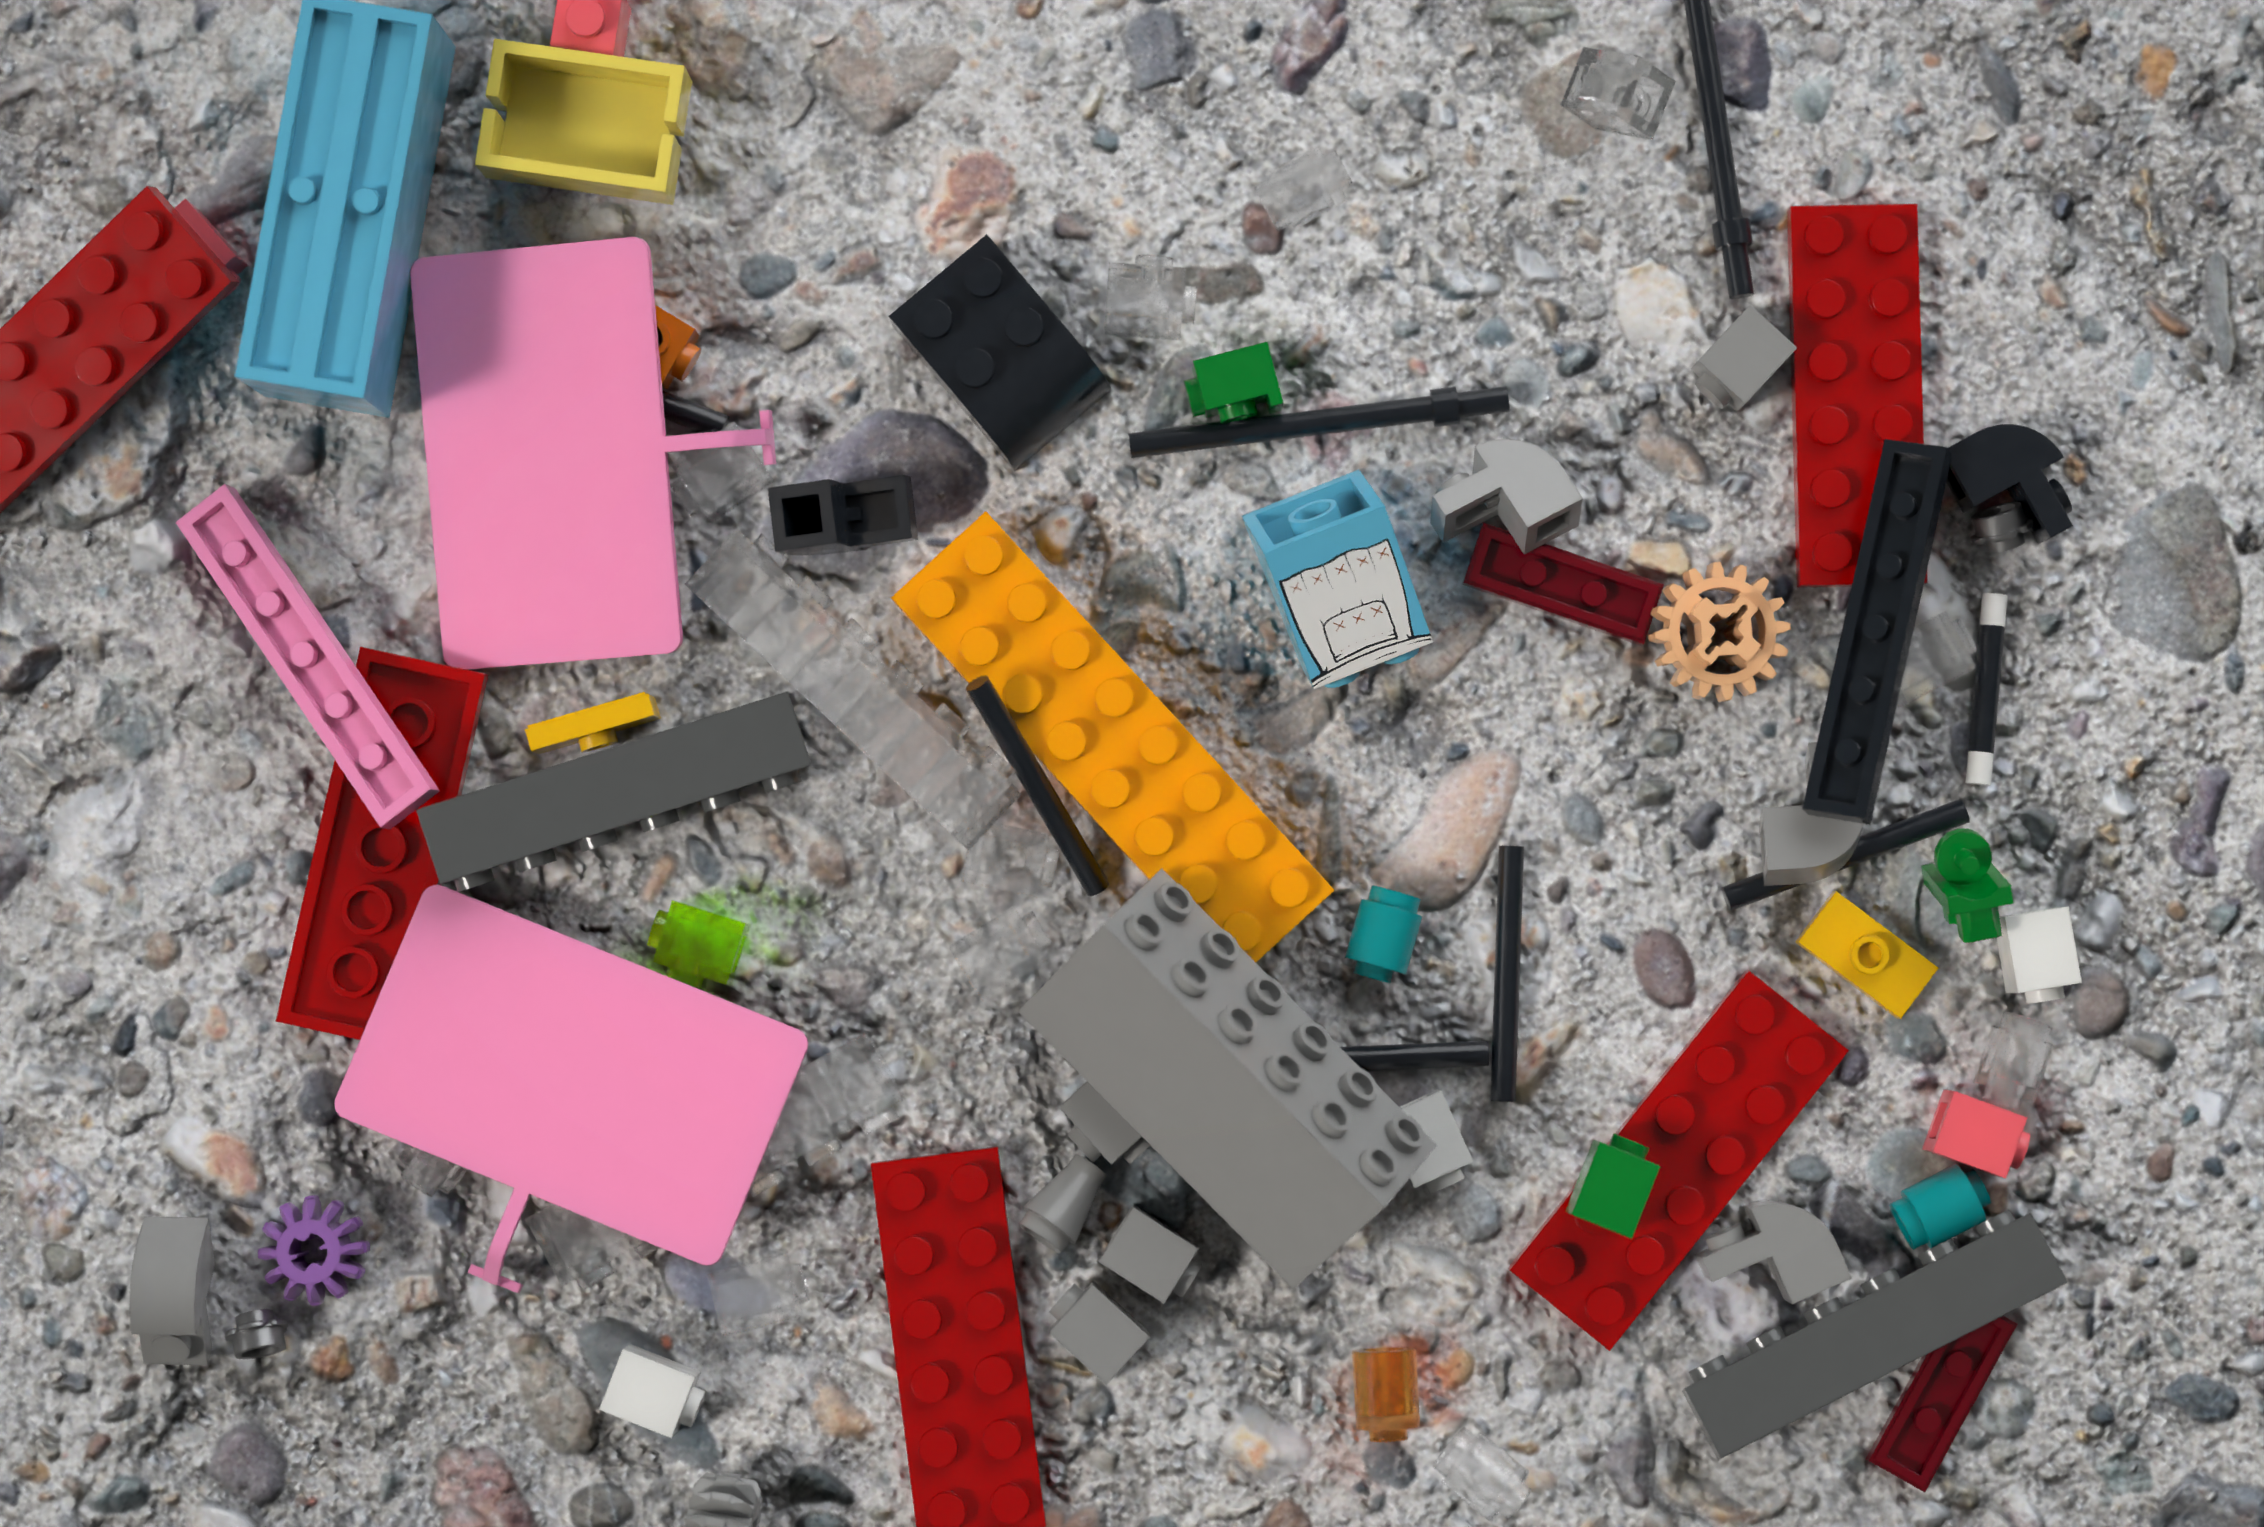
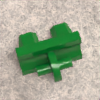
M1968 828L1955 829L1946 833L1938 841L1934 850L1935 864L1921 865L1924 885L1943 907L1945 920L1949 924L1957 925L1959 937L1964 943L2002 936L1998 906L2014 904L2011 884L1991 863L1992 852L1989 843L1978 832Z

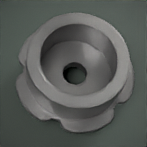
M2007 502L1985 508L1971 517L1975 529V535L1971 536V541L1977 545L1986 544L1989 553H1999L2014 549L2025 543L2023 533L2033 527V520L2025 517L2020 502Z
M254 1310L236 1316V1328L229 1329L224 1335L226 1341H232L235 1358H261L286 1349L284 1332L287 1331L288 1323L283 1319H275L273 1310Z

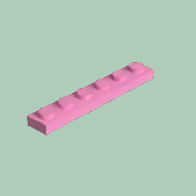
M223 484L176 521V524L381 828H393L437 794L440 790L235 487Z

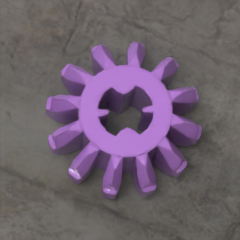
M310 1195L304 1198L302 1213L291 1202L280 1206V1214L286 1226L270 1221L265 1223L262 1229L268 1237L278 1241L277 1246H267L258 1249L259 1259L269 1260L276 1258L279 1265L265 1275L267 1283H276L287 1276L289 1281L284 1289V1298L289 1301L296 1300L306 1286L307 1299L311 1306H317L324 1302L325 1286L336 1298L347 1295L349 1291L342 1274L353 1279H360L365 1274V1268L351 1260V1255H359L370 1251V1243L368 1241L351 1242L349 1234L359 1230L363 1225L359 1216L353 1217L340 1224L338 1221L344 1211V1203L340 1200L331 1201L322 1215L321 1202L317 1195ZM319 1236L325 1242L319 1249H327L326 1259L309 1264L303 1258L309 1254V1251L301 1252L302 1241Z

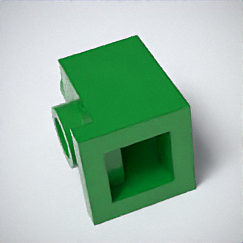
M1268 342L1194 360L1192 366L1194 378L1184 380L1185 391L1193 417L1204 415L1207 418L1219 415L1221 424L1257 415V404L1266 402L1269 414L1280 412L1283 408V399Z

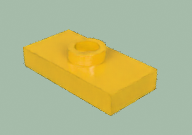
M641 692L528 725L525 733L530 750L537 754L579 743L581 752H589L618 743L616 732L659 720L661 716L655 697L646 692Z
M1833 891L1795 941V943L1897 1019L1903 1017L1939 969L1837 891Z

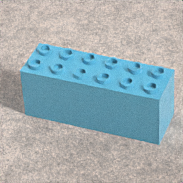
M302 0L235 371L237 379L264 397L390 418L412 295L410 270L419 256L456 48L432 14L351 0Z

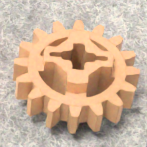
M1713 562L1707 565L1705 579L1695 568L1682 573L1686 589L1674 583L1667 585L1662 591L1671 602V605L1657 606L1652 608L1651 611L1653 617L1664 622L1663 629L1648 635L1650 642L1664 643L1666 652L1655 660L1657 667L1673 664L1677 670L1673 674L1670 684L1677 687L1691 680L1694 682L1692 698L1698 700L1705 698L1711 687H1714L1718 702L1732 700L1734 684L1743 696L1757 692L1753 676L1755 675L1765 681L1773 679L1777 673L1773 666L1768 663L1769 658H1782L1788 654V649L1776 642V635L1791 630V624L1785 621H1775L1773 614L1784 604L1782 597L1767 601L1762 594L1766 590L1769 580L1763 577L1751 584L1746 583L1747 566L1741 564L1734 567L1728 577L1724 575L1721 562ZM1711 590H1720L1734 594L1724 604H1714L1707 597L1702 598L1699 596L1700 593ZM1733 615L1727 622L1728 627L1723 633L1728 641L1706 649L1711 644V637L1715 633V628L1711 624ZM1753 615L1758 624V642L1752 635L1751 617ZM1681 622L1687 627L1688 647L1685 650L1680 637ZM1724 659L1732 667L1737 666L1740 670L1732 674H1715L1705 669L1708 665L1713 664L1715 660Z

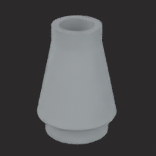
M1075 1154L1070 1163L1023 1206L1027 1213L1020 1221V1227L1051 1250L1061 1254L1068 1242L1076 1243L1097 1191L1107 1175L1084 1157Z

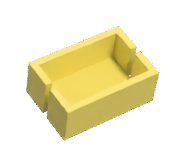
M494 39L485 95L495 109L483 108L475 165L487 179L674 205L682 148L675 136L684 137L692 80L684 65ZM497 110L507 111L505 121Z

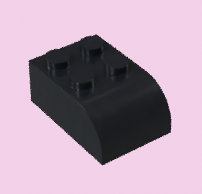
M987 234L889 315L892 327L1014 471L1111 391L1110 384L1091 357Z

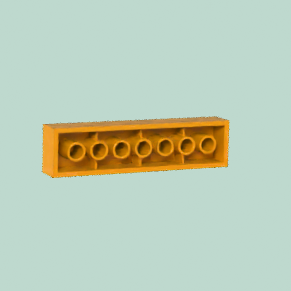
M986 511L891 597L895 605L968 684L980 676L989 677L1035 757L1141 873L1150 880L1160 869H1163L1176 883L1183 886L1190 893L1192 899L1223 930L1229 932L1235 938L1238 945L1255 962L1261 959L1334 891L1331 885Z

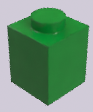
M1614 1133L1609 1145L1593 1139L1565 1212L1632 1239L1660 1169L1659 1165L1645 1160L1649 1147Z

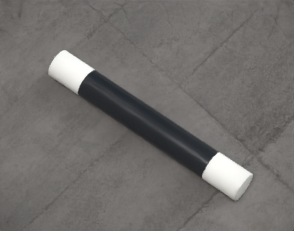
M1982 593L1966 784L1991 785L2008 595Z

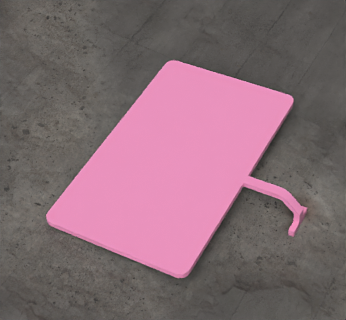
M624 237L431 256L417 259L411 267L410 278L441 639L445 663L448 666L467 670L669 654L677 651L683 642L668 452L762 446L764 465L776 464L772 410L759 411L761 429L666 436L651 250L647 242L641 238Z
M432 885L425 889L419 900L337 1093L334 1105L336 1112L344 1119L514 1188L490 1245L485 1267L482 1268L471 1264L468 1273L496 1286H501L520 1294L523 1284L501 1276L506 1252L530 1195L699 1264L709 1266L720 1261L805 1058L809 1044L806 1035L799 1029L445 886Z

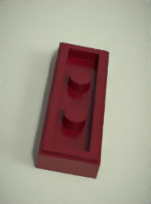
M1483 523L1462 585L1640 646L1645 643L1653 619L1651 615L1652 608L1657 607L1664 587L1662 583L1548 544H1543L1523 554L1509 531Z
M2001 1316L1922 1356L1866 1459L1919 1490L1926 1492L2018 1324L2005 1316Z

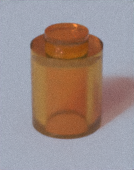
M1397 1346L1353 1350L1352 1366L1356 1429L1369 1431V1440L1371 1442L1408 1440V1429L1420 1426L1416 1348Z

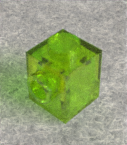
M672 900L669 912L658 910L650 930L647 946L656 948L653 962L668 966L665 976L697 989L702 988L704 978L725 985H732L751 924Z

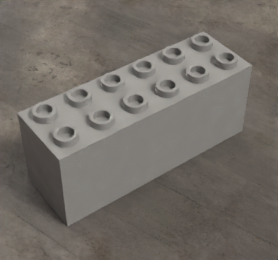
M1160 869L1115 912L1018 1011L1292 1289L1297 1287L1379 1214L1437 1146L1423 1131L1420 1124L1414 1118L1407 1115L1377 1085L1374 1078L1367 1071L1361 1069L1331 1039L1325 1028L1314 1022L1285 993L1281 984L1273 977L1267 975L1238 945L1235 938L1229 932L1223 930L1192 899L1190 893L1183 886L1176 883L1163 869Z

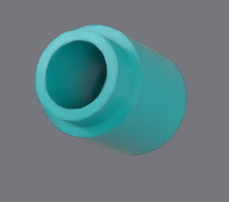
M1371 886L1368 900L1361 899L1345 954V958L1357 961L1354 974L1389 984L1394 972L1407 974L1423 917L1417 914L1421 899L1390 889Z
M1955 1163L1902 1190V1198L1890 1203L1889 1206L1905 1240L1915 1250L1925 1244L1929 1248H1933L1985 1222L1986 1216L1983 1207L1991 1204V1199L1976 1171L1972 1169L1964 1173Z

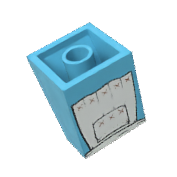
M1360 470L1242 515L1245 527L1300 665L1314 689L1322 686L1335 688L1354 681L1362 670L1382 662L1385 664H1397L1407 661L1419 652L1420 647L1433 643L1385 505Z

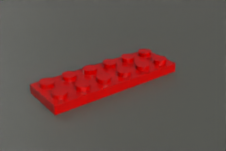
M146 186L0 328V513L240 283L156 187Z
M1917 204L1790 206L1787 210L1790 341L1797 347L1791 354L1797 588L1852 587L1884 440L1924 444ZM1926 572V577H1925L1924 585L1928 583V575H1927V572Z
M360 647L356 663L357 669L440 790L417 809L461 796L489 675ZM335 760L275 1022L360 1040L423 892L432 885L441 884L417 811H413L391 829L381 828Z
M1745 970L1615 1133L1649 1147L1645 1160L1660 1166L1632 1239L1565 1212L1576 1185L1575 1183L1507 1269L1610 1351L1849 1050L1751 971Z
M995 1146L872 1162L870 1164L916 1527H1047L999 1148Z

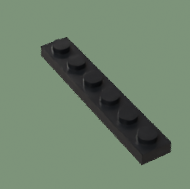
M1884 440L1802 809L1808 815L1871 825L1951 464L1952 454L1947 447Z

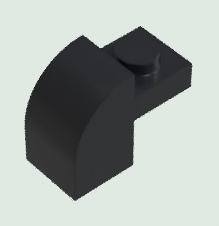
M2000 424L1984 428L1948 447L1952 454L1946 483L1963 513L2008 489L2014 502L2021 503L2025 517L2033 520V527L2030 531L2038 544L2073 526L2067 516L2068 513L2072 512V505L2068 495L2055 478L2048 481L2042 471L2064 458L2057 446L2043 434L2021 425Z
M898 475L849 483H840L826 479L768 488L775 552L786 555L836 554L862 551L864 547L918 540L910 476Z

